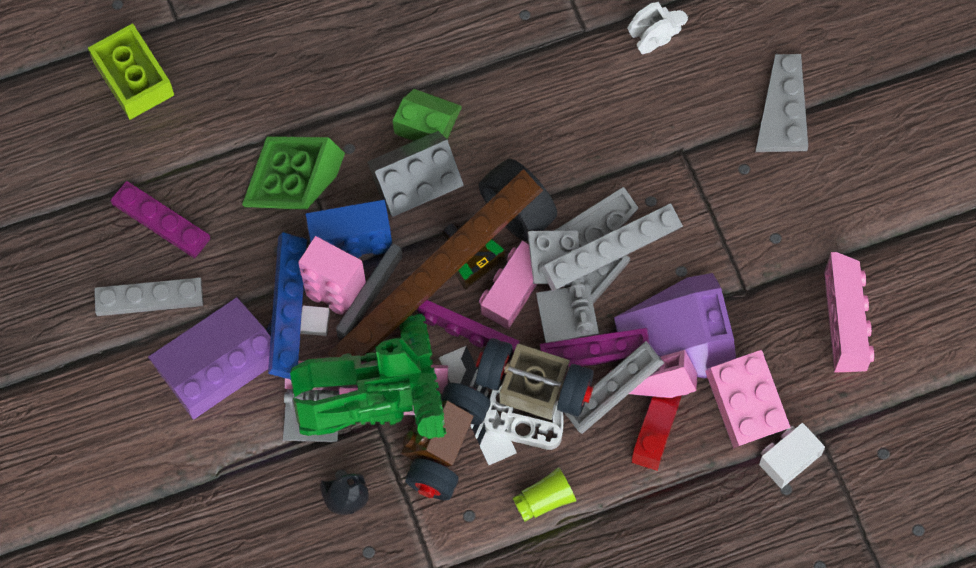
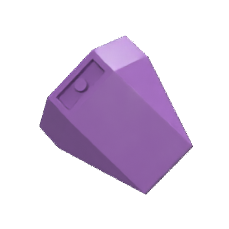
M713 273L686 278L614 317L617 332L647 328L650 345L659 357L685 350L697 372V377L707 378L705 371L709 368L736 359L734 337L722 290Z

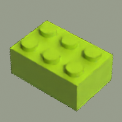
M133 23L88 47L93 63L129 120L174 96L170 80Z

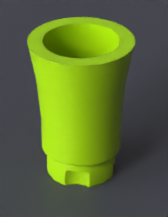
M559 467L537 483L522 490V494L512 497L524 522L533 518V516L537 518L560 506L576 502L572 489Z

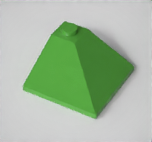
M267 137L242 205L254 208L308 209L336 178L345 153L329 137Z

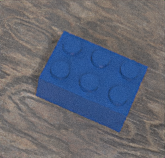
M385 200L306 213L310 242L316 236L356 258L369 253L375 255L384 254L392 244Z

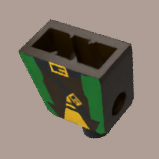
M452 223L443 230L442 234L449 240L459 228ZM491 239L455 273L465 290L502 263L505 260L504 249Z

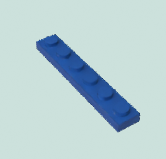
M282 232L278 237L268 374L291 380V369L298 365L304 286L298 262L306 251L307 239Z

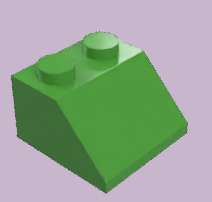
M413 89L402 99L393 119L394 134L416 141L439 131L448 139L461 110V105Z

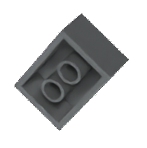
M439 131L367 162L380 198L385 200L386 209L392 217L464 186L448 140Z

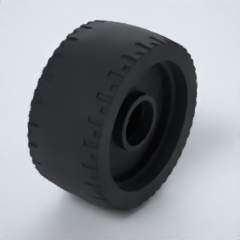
M509 158L493 168L479 182V191L487 204L523 169L532 177L543 191L505 226L519 239L528 241L527 232L545 230L557 217V209L553 199L536 176L521 163Z

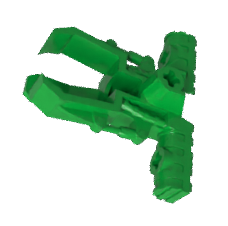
M422 314L409 316L400 324L401 338L381 342L376 346V352L367 353L363 356H352L346 353L341 357L307 359L292 367L290 376L294 393L293 402L300 434L307 436L330 434L349 425H356L355 422H361V425H365V422H371V425H375V422H380L381 425H385L384 422H390V425H395L403 419L404 412L413 411L414 408L417 430L422 437L424 436L428 439L444 437L446 434V428H443V425H445L440 391L436 390V388H439L438 382H435L437 376L434 367L431 368V365H433V361L430 359L432 350L430 348L427 324L423 323V321H426L425 316ZM358 386L356 391L317 401L295 398L302 392L312 390L314 387Z

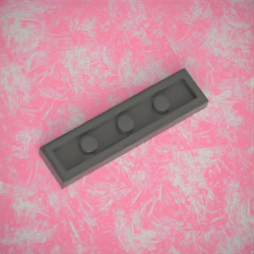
M391 244L337 325L338 339L342 340L360 323L401 261V247Z

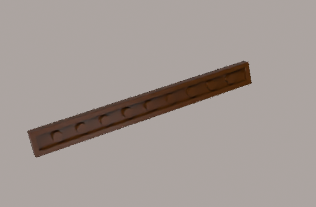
M523 169L327 354L330 357H341L346 353L352 356H363L371 353L376 346L387 338L532 202L543 189Z

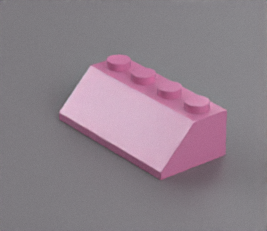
M831 252L824 275L834 372L867 371L870 362L874 361V348L869 346L868 336H871V322L866 320L865 311H868L869 308L868 296L863 295V286L866 285L865 271H861L860 261L838 252Z

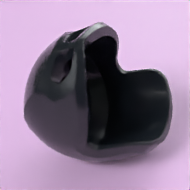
M360 473L347 474L337 480H321L320 482L323 500L327 508L335 514H353L364 508L368 502V488L364 476ZM353 479L354 484L349 485L347 480Z

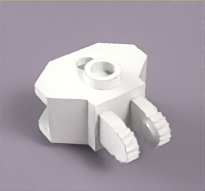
M656 2L640 10L627 29L633 38H641V41H638L636 45L641 54H645L667 44L671 40V36L681 31V27L683 24L685 25L688 17L681 10L669 12L666 7L662 8L659 2Z

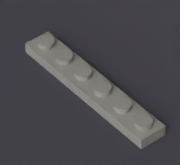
M670 203L543 265L540 269L553 292L682 228L683 225Z

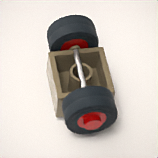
M490 338L484 352H480L476 363L478 368L476 384L497 391L502 385L500 404L552 420L556 406L560 412L579 417L585 402L589 403L594 387H591L593 370L576 364H571L569 367L570 360L521 344H517L511 363H509L512 354V344Z

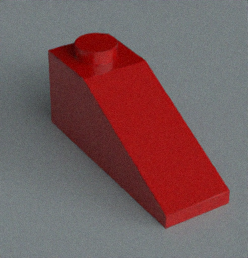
M682 395L672 398L652 397L633 451L631 463L658 471Z

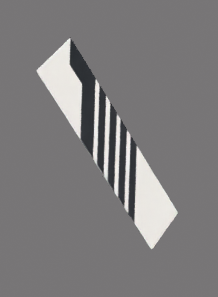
M467 346L439 357L442 365H448V379L450 383L470 386L490 400L487 388L476 384L478 369ZM497 412L495 421H490L494 429H497L499 425H503ZM484 421L479 425L470 424L488 465L517 453L510 440L489 435L486 432Z

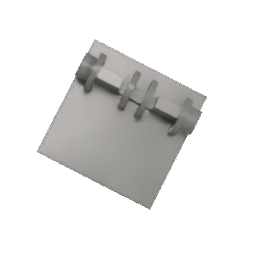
M578 231L527 232L533 284H548L540 268L580 248ZM583 277L577 279V280H581V283L584 282ZM569 283V284H567V285H565V286H563V287H569V286H571V283Z
M575 280L571 282V287L557 289L553 292L550 290L536 293L546 343L599 334L589 284L584 285L581 283V280Z
M287 389V392L284 394L286 407L283 441L338 442V431L318 436L300 434L293 402V389ZM309 390L302 392L295 398L317 401L340 394L339 391Z

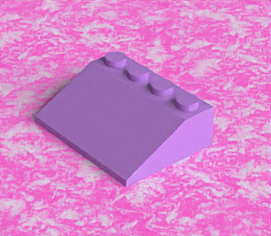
M236 297L148 356V358L194 420L268 369L271 336Z

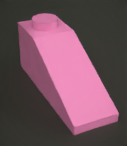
M682 350L661 356L660 358L664 364L629 394L672 398L696 391L697 372L687 352Z

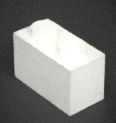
M803 423L797 428L794 426L788 428L781 437L783 439L776 445L771 443L761 452L762 457L759 465L781 489L818 459L824 451L825 446Z

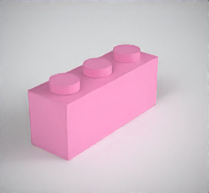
M524 241L520 243L518 248H512L507 257V265L504 269L500 268L493 279L494 285L490 291L488 289L484 291L479 301L481 304V314L508 330L537 286V284H533L529 244Z

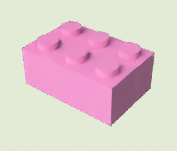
M316 236L298 262L306 295L317 303L322 301L328 304L329 308L339 315L347 312L366 283L362 260Z
M762 350L711 367L705 371L733 448L790 428Z

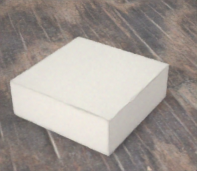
M303 306L300 334L327 336L330 309Z

